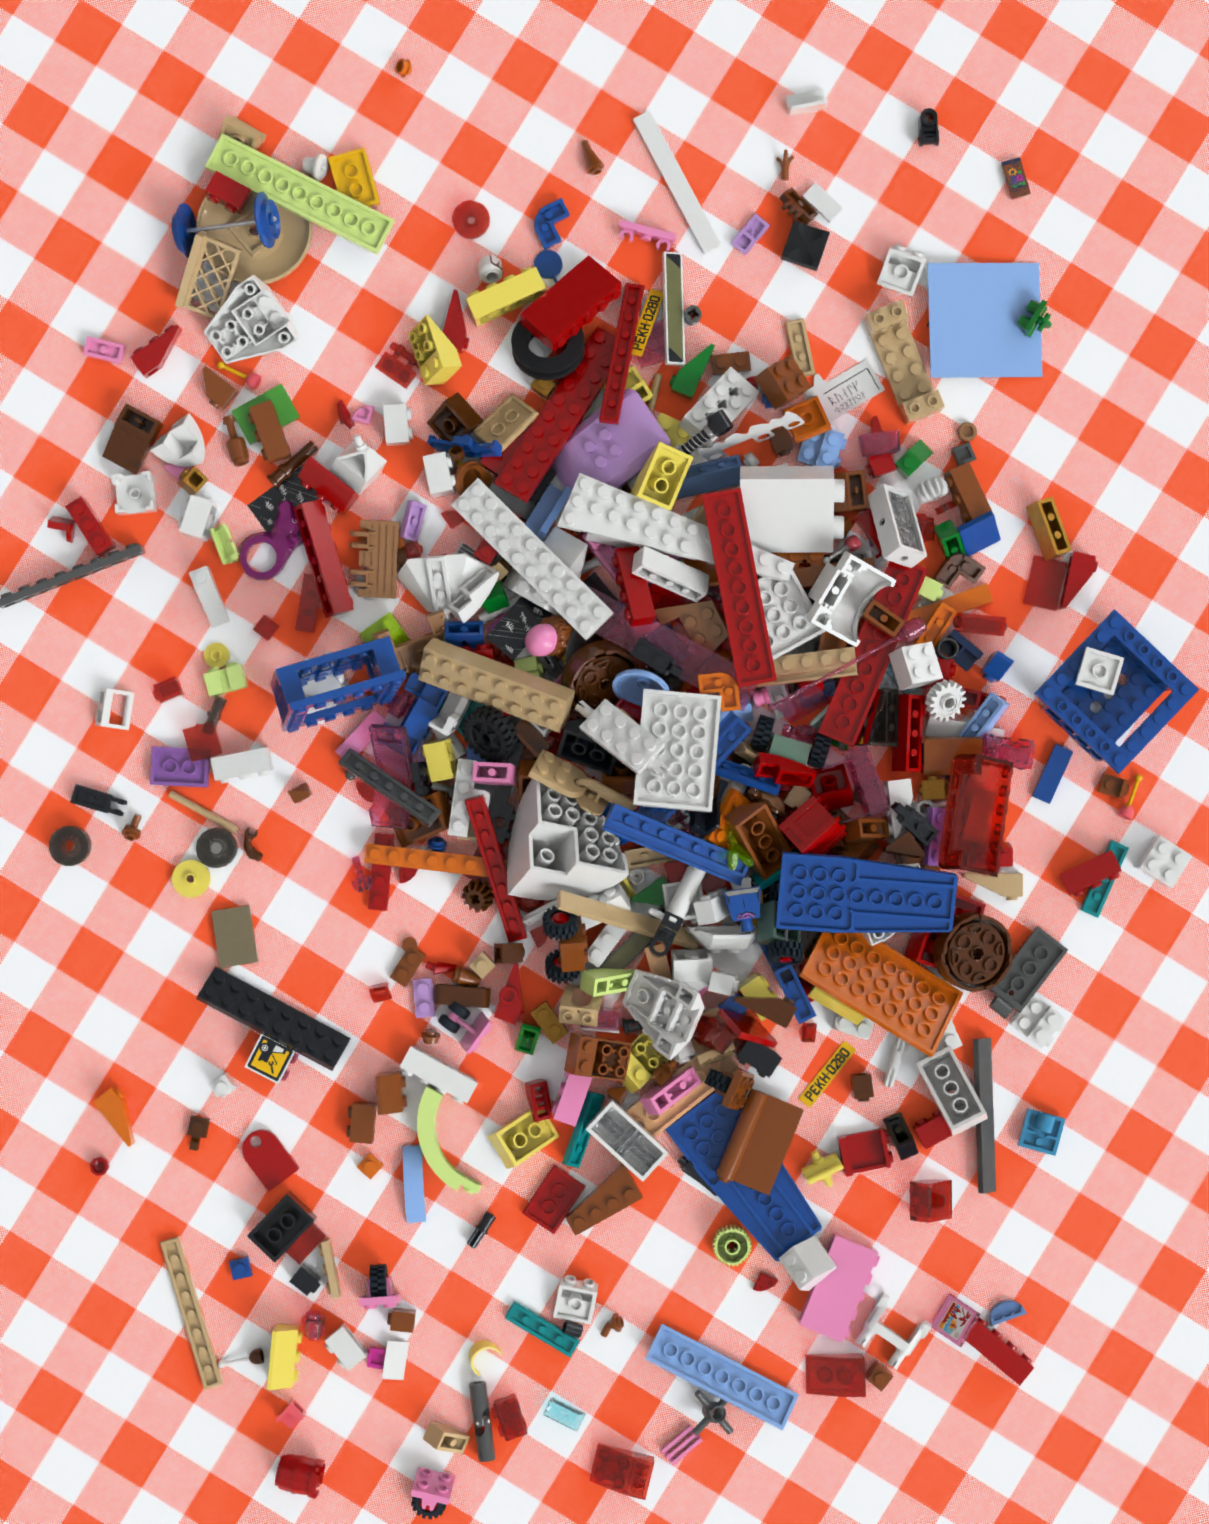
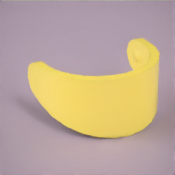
M478 1341L469 1350L468 1359L472 1370L477 1376L480 1373L473 1366V1361L480 1351L492 1349L500 1355L503 1354L490 1341Z

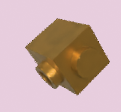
M194 466L190 470L186 468L179 475L181 480L177 484L189 495H195L209 479Z
M927 776V780L921 781L922 785L919 786V793L922 796V800L950 798L949 779L939 780V776Z

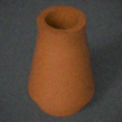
M461 966L455 967L452 981L456 982V985L479 987L481 978Z

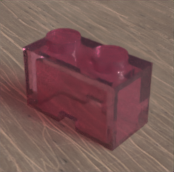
M995 736L992 752L993 766L999 768L1014 767L1019 770L1032 769L1035 754L1034 740L1018 739V742H1013L1011 738Z

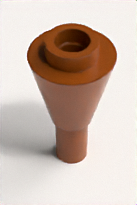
M582 141L587 173L592 175L601 173L604 168L603 162L591 149L589 141Z

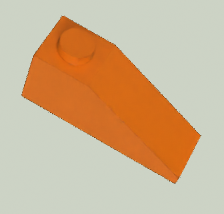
M113 1086L93 1101V1103L126 1145L130 1147L135 1143L127 1101L124 1098V1092L119 1087Z

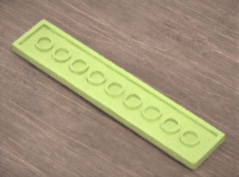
M223 133L205 165V169L213 173L216 171L250 188L251 192L256 195L259 192H264L276 205L376 255L379 254L395 223L394 219Z

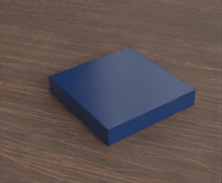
M992 511L957 527L965 553L968 556L1001 541L996 519Z

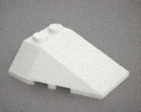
M555 526L543 538L542 542L580 578L582 568H584L588 544ZM514 568L509 572L503 583L504 586L555 615H560Z
M639 969L635 970L622 1001L633 1019L638 1021L643 1027V1033L648 1035L653 1041V1047L669 1060H672L691 1041L704 1010L700 993L686 983Z

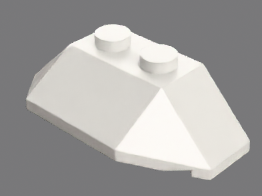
M740 925L685 926V930L704 949L710 950V953H721L722 949H729V953H740V949H747L757 938V926H753L752 931L742 932Z

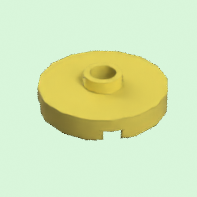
M185 860L179 863L172 874V884L175 890L181 896L187 898L198 897L204 894L211 882L207 866L197 860ZM189 875L194 877L193 882L188 881Z

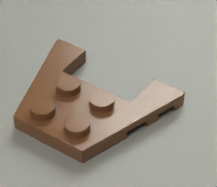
M714 600L655 610V614L662 626L680 618L697 651L696 654L680 662L687 677L692 676L728 638L726 623Z
M443 609L427 614L432 632L412 640L394 645L388 628L372 633L374 640L390 637L400 670L404 669L407 679L412 671L419 675L423 650L432 638L444 641L445 613Z

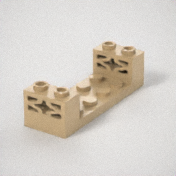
M903 300L867 313L863 320L904 423L909 425L941 412L945 405L939 390H934L907 324L909 319L908 312Z

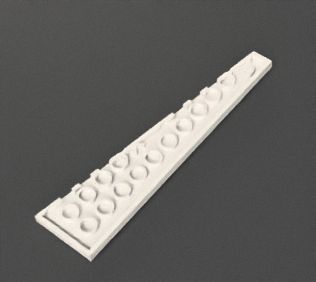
M579 473L557 527L587 532L594 536H603L614 541H623L639 547L647 546L655 551L692 560L697 559L715 565L707 526ZM752 546L757 575L787 583L795 563Z

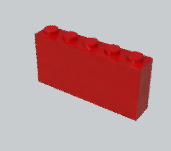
M588 255L520 313L521 325L554 352L557 348L563 347L571 336H575L580 331V328L585 324H589L595 315L603 312L610 302L620 297L622 293L621 281Z

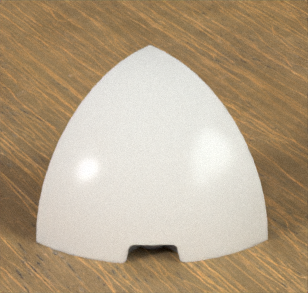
M188 413L175 422L171 430L165 435H161L150 451L167 463L191 467L203 462L205 445L196 421Z

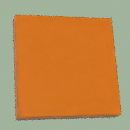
M818 396L782 410L783 415H785L786 411L797 414L805 421L804 424L790 429L796 444L832 429ZM795 421L790 423L788 426L793 427L798 425L800 422Z

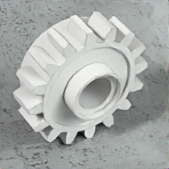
M945 679L943 682H937L926 695L925 704L928 706L926 711L929 712L931 717L940 722L942 720L948 722L949 717L954 719L955 713H961L959 708L965 706L962 704V701L966 700V697L963 696L966 693L965 690L962 689L960 684L951 679L949 682Z

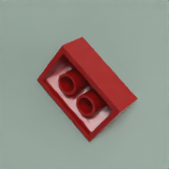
M311 456L308 457L298 475L302 486L308 490L310 488L315 490V496L323 502L325 500L331 503L330 508L338 514L340 512L346 514L359 497L353 489Z

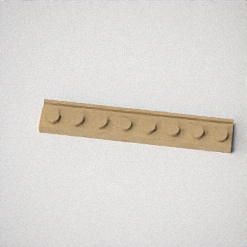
M855 647L780 656L773 660L777 681L740 687L739 690L856 676L858 672ZM733 662L700 666L701 674L726 673L737 682Z

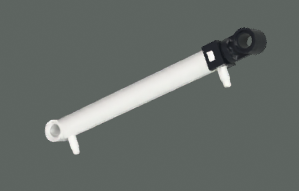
M744 763L741 764V765H744V766H746V767L751 768L748 764H744ZM719 776L720 779L728 782L720 798V805L730 787L744 795L747 785ZM688 865L666 912L663 913L657 909L650 908L648 913L661 920L659 924L661 926L658 927L649 946L650 953L654 957L661 958L668 953L706 874L705 871ZM655 943H662L665 947L664 951L657 952L654 949Z

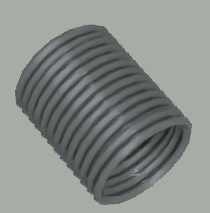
M952 638L942 639L935 647V653L939 659L950 660L956 656L959 650L957 642ZM942 642H949L953 645L954 652L952 656L946 657L941 654L940 644Z

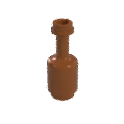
M233 415L223 417L222 423L227 426L230 439L226 442V447L231 462L234 463L235 467L248 464L249 453L244 438L237 436L234 426L236 419Z

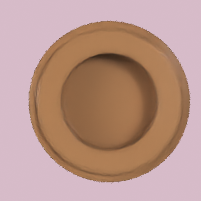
M965 422L958 428L957 435L960 440L970 442L976 437L977 428L973 423Z

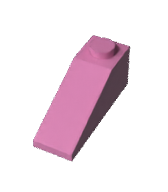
M689 1067L671 1077L661 1088L657 1085L639 1099L648 1115H660L702 1082L694 1068Z

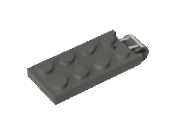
M1036 926L1013 956L1011 967L1004 979L995 987L989 989V991L997 994L990 1003L989 1008L1004 1019L1008 1017L1013 1008L1018 1013H1021L1067 953L1068 949L1040 927ZM1010 990L1013 991L1012 995H1009Z

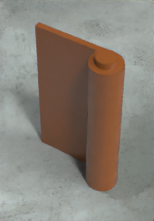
M752 1088L747 1095L746 1103L741 1110L715 1173L718 1175V1180L724 1183L735 1181L770 1195L804 1109Z

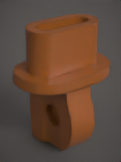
M672 1059L667 1063L663 1062L661 1067L654 1071L653 1080L660 1088L671 1079L673 1071L676 1069V1061Z

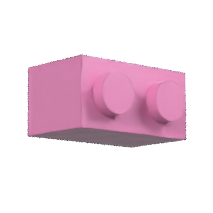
M474 762L472 781L484 785L515 786L517 767L511 763Z

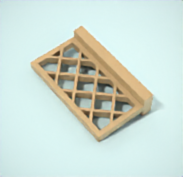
M200 231L195 235L175 306L179 308L185 307L213 319L216 314L210 311L208 305L216 302L220 310L226 302L242 249L208 236L209 233ZM208 242L215 244L218 252L210 255L207 249ZM227 250L235 252L234 260L228 262L223 252ZM220 254L224 265L216 267L212 257ZM208 259L213 270L205 273L202 262ZM226 266L229 277L223 280L218 270ZM215 272L219 282L211 285L207 275ZM201 277L204 278L208 286L202 290L199 289L196 283L197 279ZM221 284L224 294L217 297L213 287ZM209 289L214 300L206 303L202 292ZM198 295L203 305L197 307L190 304L192 297Z

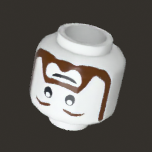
M486 255L479 260L477 268L479 277L483 282L491 284L501 280L503 277V267L501 260L497 256Z

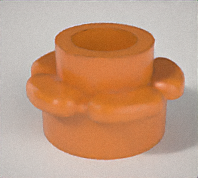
M399 59L395 66L396 73L403 78L409 75L412 71L411 61L409 59Z

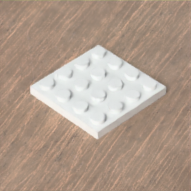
M793 570L787 583L765 577L758 579L773 660L826 632V630L806 619L813 605Z

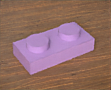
M413 500L407 501L399 537L418 542L427 505Z
M432 978L413 979L416 1018L435 1017Z

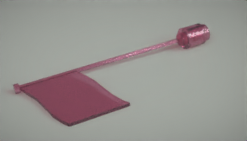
M920 617L906 621L894 638L778 702L768 704L771 711L777 709L782 712L786 720L792 723L830 703L831 698L826 697L821 688L816 686V684L898 639L901 642L908 643L918 638L927 630L925 623Z

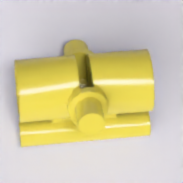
M818 1150L811 1152L813 1163L801 1168L808 1184L811 1185L822 1180L827 1187L834 1184L831 1179L832 1174L844 1169L836 1152L824 1158L820 1156Z

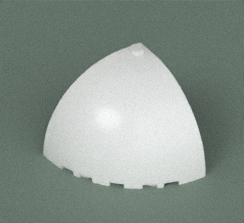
M531 779L517 809L510 836L507 858L508 895L535 900H555L560 890L586 897L615 886L629 875L625 853H622L620 849L619 838L601 829L606 819L603 815H592L581 809L575 798L564 796Z

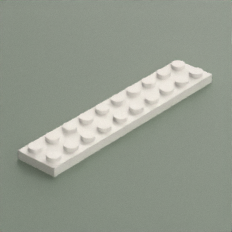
M479 478L451 505L585 640H588L614 614Z

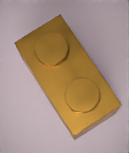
M546 1000L530 1012L552 1044L569 1033L563 1023H559V1017Z

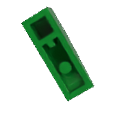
M710 344L681 368L677 375H672L669 385L672 386L670 392L692 400L715 348L714 344Z

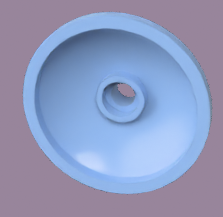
M643 669L622 671L615 676L612 683L613 691L619 699L623 698L641 707L644 689L670 691L668 685L661 677Z

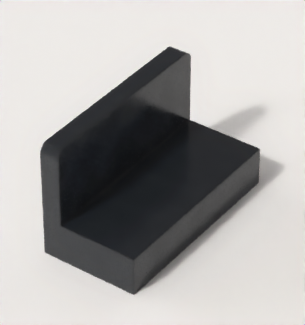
M718 797L713 799L711 813L690 811V829L704 838L720 827V799Z

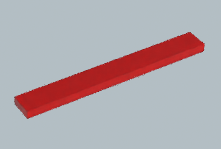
M625 284L599 416V422L619 425L645 285Z
M484 794L465 799V805L508 942L525 939L528 935L516 897L508 895L507 868Z

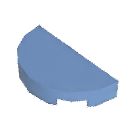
M1002 1300L995 1304L990 1311V1326L1025 1315L1027 1312L1017 1301Z

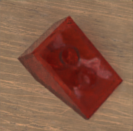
M863 1353L805 1354L806 1394L866 1397L865 1357Z

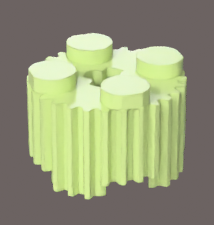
M731 1224L729 1226L725 1225V1227L719 1228L713 1236V1252L721 1263L724 1262L725 1265L728 1264L729 1267L730 1265L734 1267V1265L738 1266L739 1263L742 1264V1261L745 1262V1258L748 1259V1255L752 1251V1245L749 1235L742 1227H736L735 1224L733 1226ZM730 1242L737 1243V1245H734L733 1249H730L729 1246H727V1244H730Z

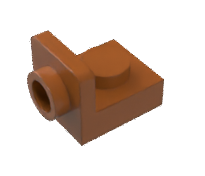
M1103 773L1097 792L1116 798H1123L1129 790L1128 780Z

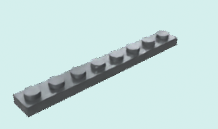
M132 543L127 545L123 551L114 550L109 552L108 557L91 559L90 564L85 566L79 564L72 567V571L67 573L61 571L54 574L55 577L49 580L47 578L36 581V585L31 587L29 585L18 588L19 591L16 593H4L0 595V608H7L145 554V550L142 545Z

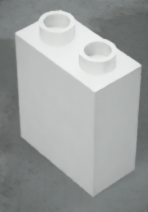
M740 466V488L752 546L769 553L833 552V539H844V516H834V502H844L845 480L834 479L833 466Z

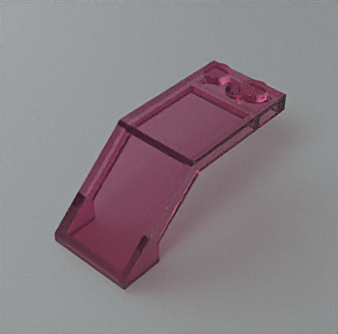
M371 724L368 728L376 766L414 792L415 782L412 781L410 763H413L406 727ZM375 790L373 805L368 809L371 825L406 830L410 814Z

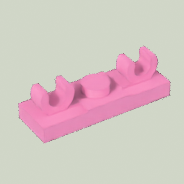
M620 220L619 230L621 232L619 240H622L624 234H628L630 236L629 242L632 243L634 234H636L643 241L651 242V240H658L656 250H659L661 244H666V252H669L671 244L675 243V233Z

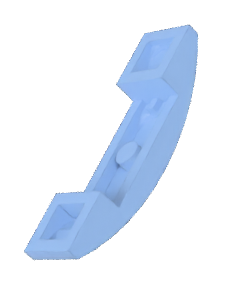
M420 1145L403 1146V1179L407 1223L426 1222L423 1153Z

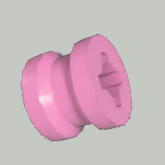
M760 687L759 690L753 689L750 694L756 708H759L764 703H771L766 687Z

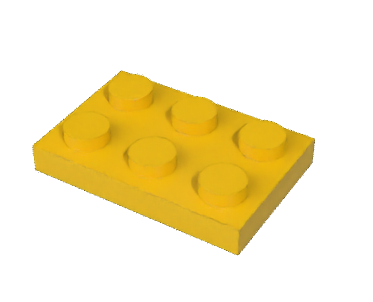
M365 147L328 157L338 192L368 207L381 204Z

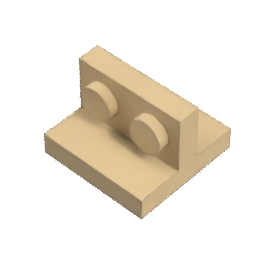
M227 115L223 120L219 138L223 133L257 150L264 143L267 135L238 118Z

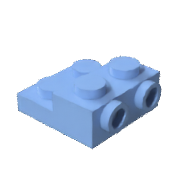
M829 430L803 441L796 461L810 466H833V469H838L842 459L838 457L840 450L844 451L847 439H844L845 434Z

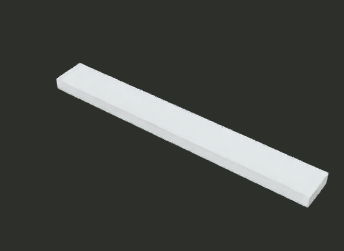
M649 110L635 117L633 122L703 254L705 255L720 247L721 243L651 111Z

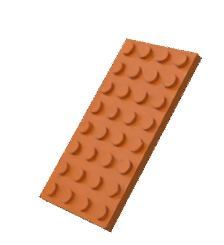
M821 932L799 974L801 978L929 1057L935 1054L963 995V992L886 944L880 942L871 946L861 933Z

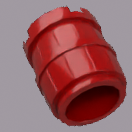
M282 1455L276 1471L275 1486H278V1489L291 1492V1494L307 1495L308 1498L316 1499L320 1490L316 1489L320 1484L322 1485L324 1478L325 1460L318 1458L315 1460L305 1457V1455Z

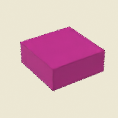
M370 1346L367 1367L383 1369L386 1349Z

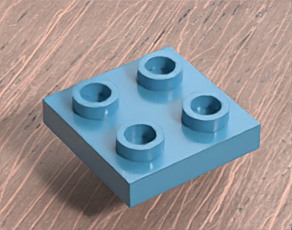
M1027 1108L1017 1145L1056 1156L1066 1119Z

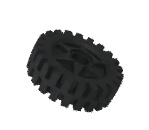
M484 705L476 708L465 718L462 723V730H464L462 734L466 736L465 742L470 743L468 747L474 749L473 753L476 755L479 753V757L481 759L485 758L487 762L499 763L516 749L518 745L517 731L512 729L514 724L508 722L510 719L507 716L503 717L504 713L502 711L498 713L497 708L492 709L491 706L485 707Z

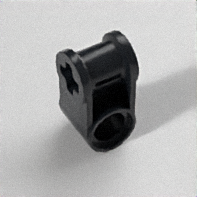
M932 108L924 109L918 118L919 147L923 145L939 146L938 116ZM930 115L932 122H925L923 116Z

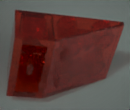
M598 1443L589 1481L626 1496L646 1500L655 1463L654 1456Z

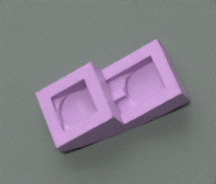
M755 213L731 244L746 256L771 225Z

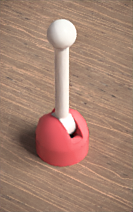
M856 535L849 536L845 540L844 547L831 556L824 557L823 563H830V560L845 550L851 552L858 550L861 547L860 539Z

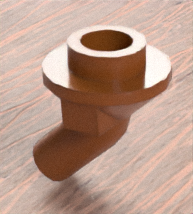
M135 813L130 826L125 825L121 833L126 840L134 841L140 838L141 830L137 829L142 818L140 814Z
M614 1313L612 1318L603 1327L600 1335L606 1338L611 1329H614L617 1333L621 1332L624 1327L622 1316Z

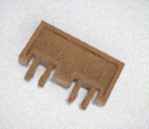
M361 519L360 528L369 529V531H350V535L354 537H367V543L350 542L349 545L351 548L368 549L359 550V567H367V569H349L348 572L351 575H366V581H348V586L366 587L358 588L357 597L396 599L400 522Z

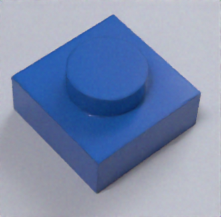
M249 1256L229 1261L233 1280L253 1276Z

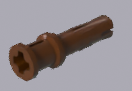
M311 440L287 462L280 464L276 471L267 476V479L276 489L279 488V485L285 479L290 478L292 472L307 460L309 456L319 450L315 445L308 451L314 445Z

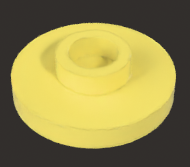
M212 643L206 647L204 660L210 667L222 668L229 661L230 654L225 645Z

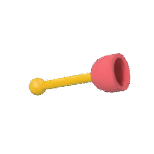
M222 361L217 364L219 369H225L244 378L246 384L254 390L261 383L262 376L256 373L245 375L226 366Z
M1137 774L1135 776L1136 781L1128 804L1120 807L1118 816L1132 820L1134 809L1131 804L1138 784L1143 779L1142 775Z

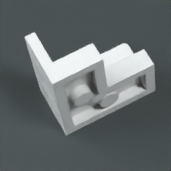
M450 692L438 718L436 717L431 720L428 726L449 736L458 729L472 700Z

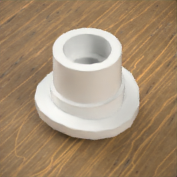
M318 154L315 158L306 157L303 161V172L313 175L316 181L324 179L329 169L327 156Z

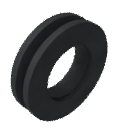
M521 320L516 324L512 332L511 346L514 361L522 372L535 379L556 380L572 373L583 360L585 343L582 328H580V331L575 336H571L567 340V347L561 354L547 358L537 356L531 352L528 346L534 335L521 325Z

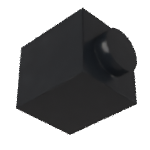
M303 1263L289 1282L308 1296L310 1292L314 1294L321 1284L318 1282L321 1277Z

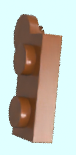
M408 937L403 941L402 947L406 952L389 977L405 988L426 954L417 949L418 943L412 937Z

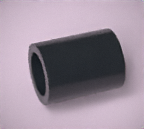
M565 1320L562 1333L580 1338L583 1332V1325Z

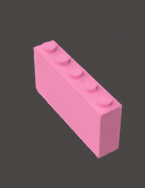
M834 1232L827 1248V1253L837 1268L810 1290L798 1323L800 1326L842 1343L843 1339H847L851 1330L849 1327L851 1320L854 1321L857 1316V1305L859 1302L862 1303L865 1292L863 1290L866 1284H870L873 1276L871 1274L872 1268L877 1266L880 1256H878L879 1253L876 1249Z

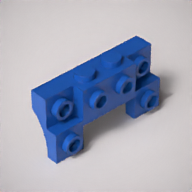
M413 671L403 688L416 695L403 721L398 729L384 722L375 738L411 759L422 739H426L430 732L428 724L434 718H438V709L448 693L444 689L418 680L419 675Z

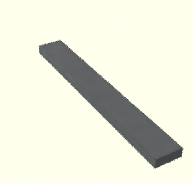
M988 1037L973 1039L975 1092L988 1119L976 1124L978 1193L981 1194L996 1192L991 1038Z

